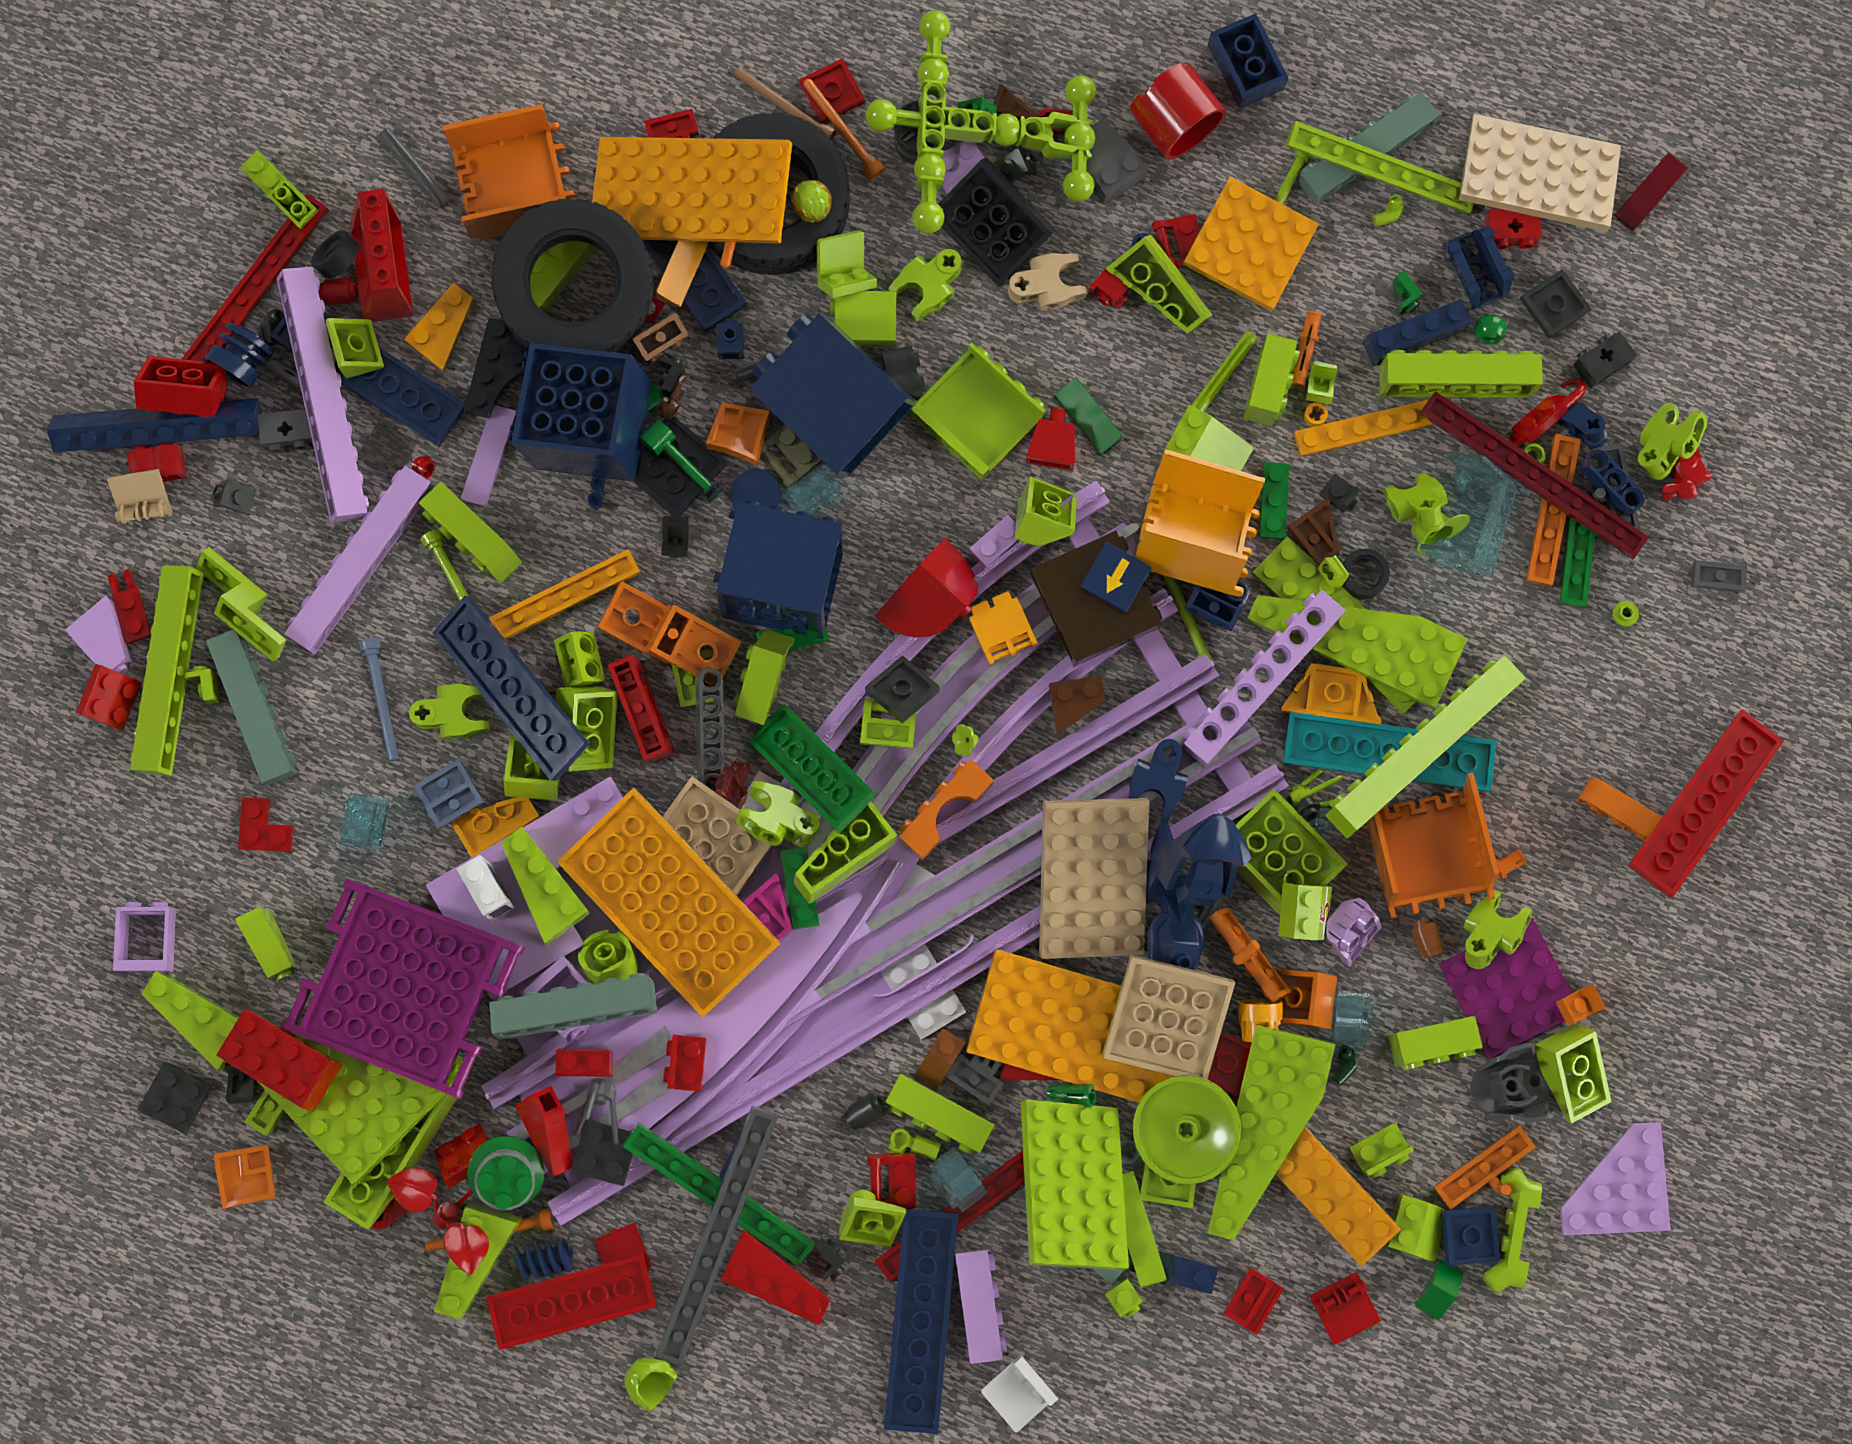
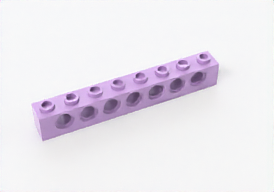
M1323 590L1317 596L1312 593L1304 601L1303 605L1306 608L1300 614L1295 611L1286 621L1289 627L1283 633L1278 630L1268 641L1272 646L1266 652L1261 649L1251 660L1254 663L1253 667L1249 671L1243 669L1234 679L1237 683L1231 691L1226 688L1217 698L1220 703L1213 710L1209 707L1199 718L1202 723L1198 728L1195 729L1192 726L1182 738L1185 742L1181 748L1204 768L1346 611ZM1307 615H1315L1319 620V624H1309ZM1292 633L1300 635L1302 643L1298 645L1293 644L1290 641L1289 635ZM1279 652L1283 654L1285 662L1282 664L1276 663L1272 658V653ZM1255 672H1264L1268 677V681L1265 683L1257 681ZM1238 691H1247L1251 697L1250 701H1241L1238 698ZM1223 709L1230 710L1233 713V720H1223L1220 711ZM1207 728L1214 730L1216 739L1212 741L1205 739L1203 730Z

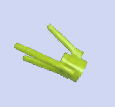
M1318 769L1300 784L1292 787L1293 791L1288 793L1294 809L1296 810L1295 807L1298 802L1308 797L1314 798L1313 794L1342 780V776L1339 775L1312 789L1309 787L1304 788L1325 770ZM1333 800L1319 802L1321 808L1330 806L1329 804Z

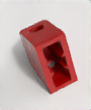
M1052 408L1049 420H1038L1027 452V464L1074 470L1075 430L1073 424L1064 423L1065 410Z

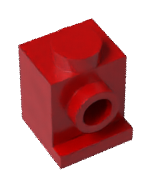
M1105 268L1089 286L1088 294L1091 297L1097 294L1096 298L1106 307L1110 305L1114 309L1116 307L1121 309L1129 299L1127 296L1129 287Z

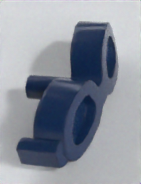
M593 477L590 486L595 493L588 496V504L594 510H599L602 507L601 492L604 490L605 478Z

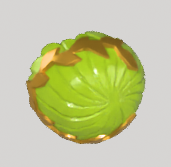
M808 180L799 183L790 196L794 211L805 222H819L825 219L830 212L832 205L830 191L826 185L819 181Z

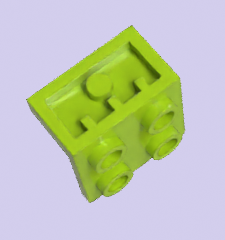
M861 230L817 240L818 288L830 297L835 298L877 288V278L864 269V232Z

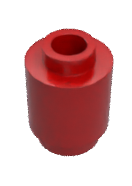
M349 277L325 279L324 282L320 283L318 293L320 300H323L327 305L353 303V297H357L358 291L356 283L352 282Z

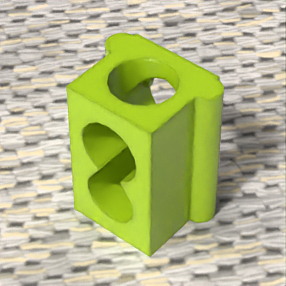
M1336 555L1325 557L1318 567V570L1330 587L1340 588L1349 577V573Z

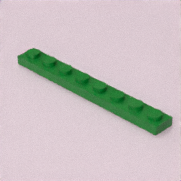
M638 1122L623 1143V1147L713 1207L723 1179ZM747 1196L737 1224L800 1266L815 1246V1241Z

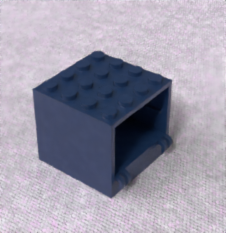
M530 343L529 352L525 351L523 356L527 362H522V368L525 370L515 425H511L509 430L513 433V436L509 435L507 441L536 470L635 482L642 445L639 437L644 434L652 382L631 354Z

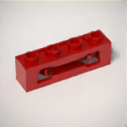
M629 655L608 664L607 666L643 760L653 764L676 754L641 660L633 655Z

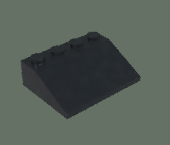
M987 157L981 159L938 203L944 213L942 229L998 287L1056 231Z

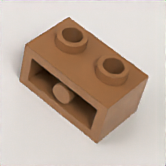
M673 313L634 336L628 342L641 363L648 360L651 364L660 358L663 350L669 347L672 351L684 343L682 339L689 334L677 314Z

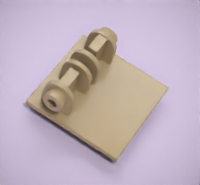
M159 469L107 477L118 510L115 512L117 522L121 521L124 524L130 520L137 519L142 521V518L149 520L150 517H165L167 514H173Z

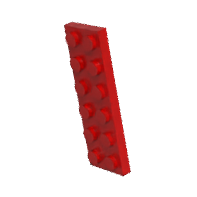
M644 1253L486 1297L498 1350L657 1307Z

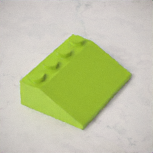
M1275 789L1271 790L1236 824L1251 854V859L1244 867L1237 866V872L1279 916L1283 883L1326 886L1348 865Z

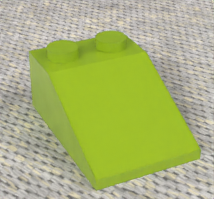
M1189 404L1165 449L1242 471L1254 447L1211 415Z
M600 685L556 688L557 704L590 743L566 771L613 768L618 696L616 690Z
M1574 1023L1534 1045L1539 1069L1568 1123L1572 1124L1612 1102L1596 1031Z

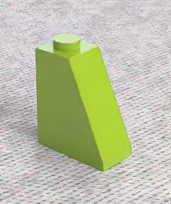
M258 907L235 918L267 978L282 981L293 975L291 971L297 969V966L272 911Z

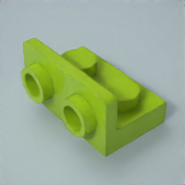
M1396 1122L1348 1147L1363 1176L1371 1175L1372 1178L1387 1171L1385 1167L1393 1162L1397 1166L1409 1160L1408 1154L1414 1151L1412 1146H1408Z

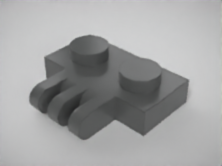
M959 1054L945 1077L990 1106L1004 1084L993 1076L1002 1062L995 1061L993 1066L988 1064L991 1059L985 1058V1060H982L981 1056L975 1055L970 1061Z

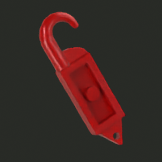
M1572 378L1563 382L1561 388L1570 385H1576L1577 388L1568 396L1553 395L1546 397L1511 427L1513 432L1509 441L1515 446L1526 442L1531 444L1564 416L1568 412L1567 409L1585 394V382L1578 378Z

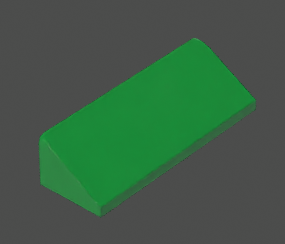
M1077 377L1072 379L1055 395L1100 455L1121 441V433Z

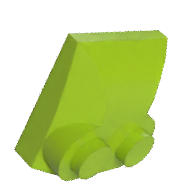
M858 1190L850 1195L842 1213L839 1240L891 1247L905 1217L906 1209L876 1201V1197L872 1192Z

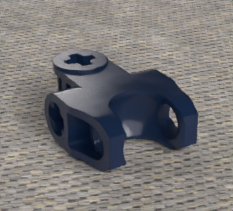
M1174 739L1161 741L1154 751L1151 763L1138 758L1130 780L1128 799L1140 798L1144 792H1156L1163 800L1160 820L1165 822L1169 821L1174 808L1182 798L1189 777L1177 772L1182 757V748ZM1167 747L1171 748V753L1175 755L1169 759H1165V753L1161 752L1165 751Z

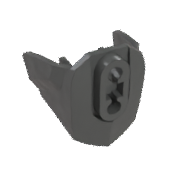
M1530 1043L1511 1047L1501 1056L1476 1068L1472 1078L1470 1095L1476 1105L1487 1116L1520 1120L1526 1123L1548 1120L1545 1104L1551 1091L1539 1069L1537 1058L1533 1056ZM1531 1076H1535L1538 1079L1536 1086L1530 1084ZM1507 1082L1514 1084L1511 1091H1508L1506 1088Z

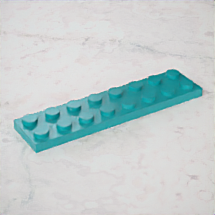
M1289 712L1282 764L1365 775L1364 773L1375 763L1378 766L1384 763L1381 758L1392 748L1396 751L1401 748L1399 742L1407 734L1411 733L1414 736L1418 733V730ZM1461 736L1411 782L1462 789L1468 773H1474L1478 791L1490 793L1497 740Z

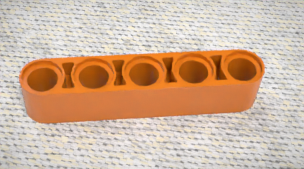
M1590 777L1578 798L1579 803L1582 804L1584 802L1590 806L1589 809L1605 818L1607 816L1613 820L1612 823L1626 831L1629 829L1635 833V837L1642 841L1647 839L1662 818L1659 814L1595 777Z

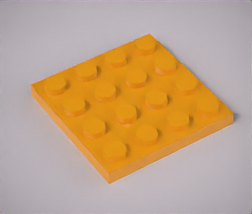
M1229 177L1183 265L1272 312L1319 224L1240 181Z

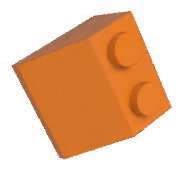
M1276 970L1291 990L1287 996L1280 999L1283 1002V1020H1281V1024L1331 1030L1337 977L1320 972Z

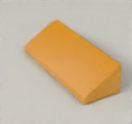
M677 242L656 290L657 299L681 308L709 242Z

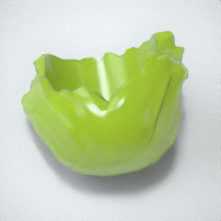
M645 1357L636 1360L627 1370L624 1385L635 1405L641 1406L644 1410L648 1409V1411H651L664 1399V1396L668 1395V1390L672 1388L677 1374L666 1361Z

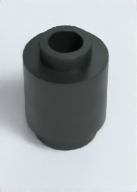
M869 1093L848 1107L844 1114L845 1119L852 1129H864L884 1116L885 1103L879 1095Z

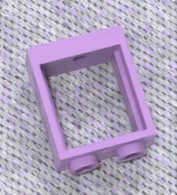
M126 902L125 907H116L113 971L120 973L173 972L176 909L168 907L166 902H152L151 907H141L142 903ZM130 916H165L163 960H128Z
M561 956L523 990V993L538 991L540 994L550 992V989L557 987L571 974L579 983L587 981L566 957ZM589 1025L557 1030V1032L570 1043L572 1040L579 1039L585 1033V1028Z

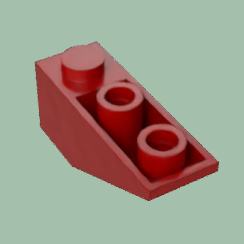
M550 1085L530 1094L514 1106L552 1178L571 1169L573 1162L564 1109Z

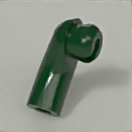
M1343 1045L1338 1049L1340 1068L1332 1076V1079L1340 1086L1357 1069L1355 1051L1348 1045Z

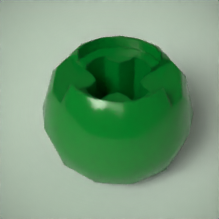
M1482 315L1475 324V336L1482 340L1484 344L1500 343L1507 332L1506 322L1499 318L1498 315Z

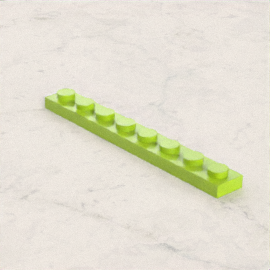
M1298 121L1292 123L1285 147L1464 214H1470L1474 203L1459 200L1461 183L1304 123Z

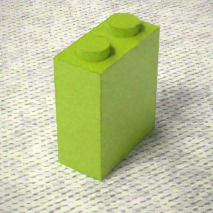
M860 291L830 299V315H835V323L858 346L896 347V291Z

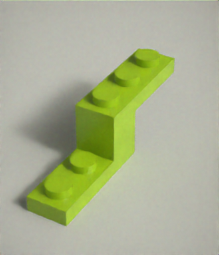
M210 547L203 550L196 569L203 572L205 577L225 592L220 596L214 614L272 662L280 657L286 639L256 615L261 611L267 594Z

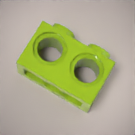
M569 632L554 640L565 687L596 686L605 682L594 632Z

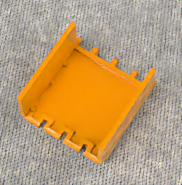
M1165 449L1153 484L1156 485L1151 487L1149 503L1146 507L1144 523L1141 527L1134 557L1151 566V572L1233 596H1243L1244 589L1236 586L1239 578H1246L1248 570L1244 566L1247 559L1252 556V549L1244 547L1246 537L1254 538L1257 533L1255 528L1248 525L1250 519L1258 520L1260 518L1261 512L1253 509L1264 485L1265 478Z

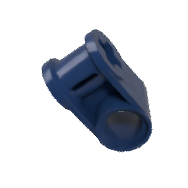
M1579 401L1574 403L1568 409V412L1558 420L1560 426L1564 425L1569 430L1568 434L1581 439L1582 442L1591 448L1601 447L1607 441V433L1604 430L1606 426L1604 418Z

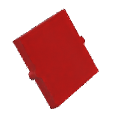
M635 1222L618 1230L613 1228L610 1233L594 1239L603 1264L644 1253L647 1267H652Z

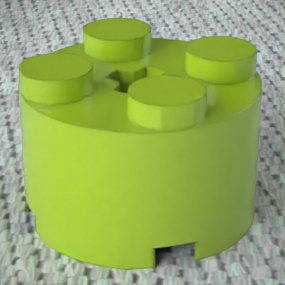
M598 931L585 939L582 944L581 953H578V960L588 982L593 983V985L603 983V980L607 978L629 979L630 975L638 973L637 958L628 938L622 932Z

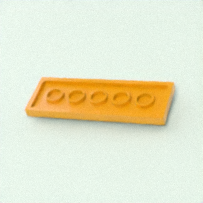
M1305 1126L1277 1170L1276 1175L1362 1267L1401 1228Z

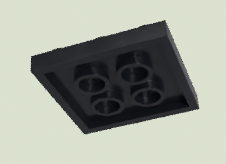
M675 416L671 420L665 418L662 421L676 437L671 444L710 482L728 465V462L716 451L707 449L706 443ZM642 443L636 478L633 483L671 516H681L704 489L667 453L663 451L656 456Z

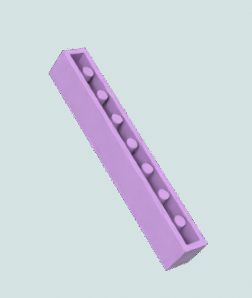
M404 466L402 470H398L394 474L389 489L379 495L376 507L372 512L369 511L363 517L362 526L358 532L350 535L346 542L347 547L342 554L339 553L335 556L331 563L332 568L327 575L324 574L319 578L316 584L317 589L311 596L309 595L304 599L301 604V611L296 617H292L286 625V632L284 634L314 655L421 508L419 502L434 488L430 481L407 466Z

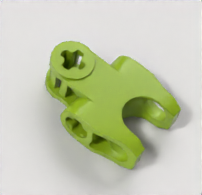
M945 249L928 263L919 255L902 269L899 276L888 289L889 291H896V296L908 288L917 289L922 293L923 299L911 312V317L918 322L930 313L938 311L954 296L955 291L949 284L961 273V256L955 250ZM953 262V267L951 268L949 265L945 267L944 263L951 264Z
M1666 403L1649 419L1640 436V442L1644 448L1638 455V462L1641 467L1646 469L1649 478L1653 480L1665 478L1671 472L1679 457L1688 459L1694 454L1701 443L1708 419L1703 412L1696 410L1690 413L1684 422L1675 425L1679 418V411L1674 404Z
M1423 472L1415 475L1417 485L1412 488L1397 489L1393 485L1383 488L1392 517L1398 523L1411 519L1423 532H1435L1444 527L1445 519L1441 514V506L1448 503V498L1443 486L1435 478Z
M464 684L438 686L437 699L416 701L409 709L410 719L420 729L440 728L441 740L465 739L479 733L491 731L489 721H474L465 717L464 711L467 703L473 699L484 697L476 686ZM425 709L430 715H426L425 720H422L418 715H421Z
M754 781L749 795L761 803L766 811L756 812L747 808L740 809L735 822L756 839L770 845H780L783 838L797 846L804 847L810 845L814 841L815 834L820 827L817 815L799 807L801 799L793 791L779 785Z
M1494 889L1495 899L1489 900L1486 896L1478 902L1464 923L1463 928L1471 933L1465 943L1466 963L1472 968L1483 969L1490 964L1499 950L1512 955L1523 940L1524 933L1531 921L1533 910L1525 907L1515 917L1504 918L1499 916L1495 911L1501 901V892Z

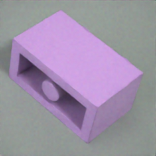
M1009 515L1005 516L970 547L969 556L976 563L980 562L985 568L988 567L1019 541L1017 538H1014L1016 523Z

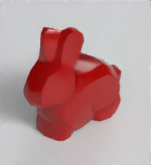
M1698 448L1690 458H1678L1670 472L1675 482L1661 486V499L1668 501L1676 496L1680 499H1694L1697 497L1696 488L1700 487L1702 483L1711 480L1712 475L1710 472H1707Z

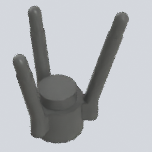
M602 1078L591 1079L587 1099L575 1132L576 1137L580 1136L585 1121L589 1120L594 1104L605 1105L606 1101L609 1100L613 1140L615 1145L619 1144L615 1103L617 1091L611 1090V1081Z

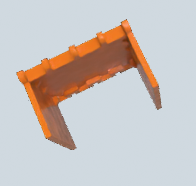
M542 104L442 126L451 150H453L456 169H463L457 171L460 190L465 193L462 195L466 215L461 217L471 239L481 237L482 240L503 236L506 230L508 231L511 228L510 226L519 217L524 216V213L533 207H540V204L552 200L555 202L558 199L574 198L576 196L574 190L564 191L561 176L570 174L569 167L559 168L556 153L563 152L565 146L563 143L554 144L551 132L560 130V124L558 122L548 123Z
M1468 773L1462 791L1443 794L1445 803L1441 804L1440 797L1437 795L1418 799L1419 808H1415L1414 801L1411 800L1392 804L1393 813H1390L1388 805H1385L1366 822L1390 919L1396 918V908L1411 906L1413 914H1419L1418 904L1437 901L1439 909H1445L1444 899L1463 896L1465 904H1471L1470 894L1486 891L1489 900L1495 899L1493 886L1499 875V869L1474 773Z

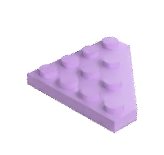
M1661 1122L1633 1123L1630 1125L1623 1136L1612 1146L1599 1164L1560 1207L1562 1235L1670 1231Z

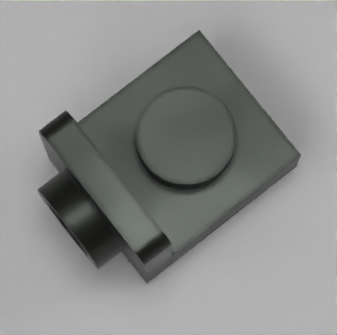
M661 355L659 358L660 366L670 370L669 372L665 371L661 378V390L663 395L670 397L677 381L686 371L682 361L670 355L667 358Z
M1334 474L1319 493V496L1324 499L1328 498L1330 504L1344 513L1348 507L1352 510L1359 502L1361 497L1358 493L1362 488L1358 485L1354 488L1337 474Z

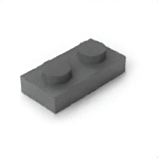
M1695 560L1692 567L1691 587L1743 593L1746 591L1747 566Z

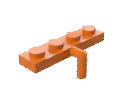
M1228 907L1216 911L1209 917L1216 932L1224 937L1229 944L1231 952L1235 955L1233 957L1234 964L1245 965L1247 973L1257 981L1262 993L1272 1003L1284 998L1291 992L1261 952L1259 943L1252 940Z
M1517 1125L1433 1186V1189L1449 1210L1486 1183H1489L1498 1195H1509L1512 1190L1511 1187L1507 1184H1502L1497 1175L1536 1147L1521 1126Z

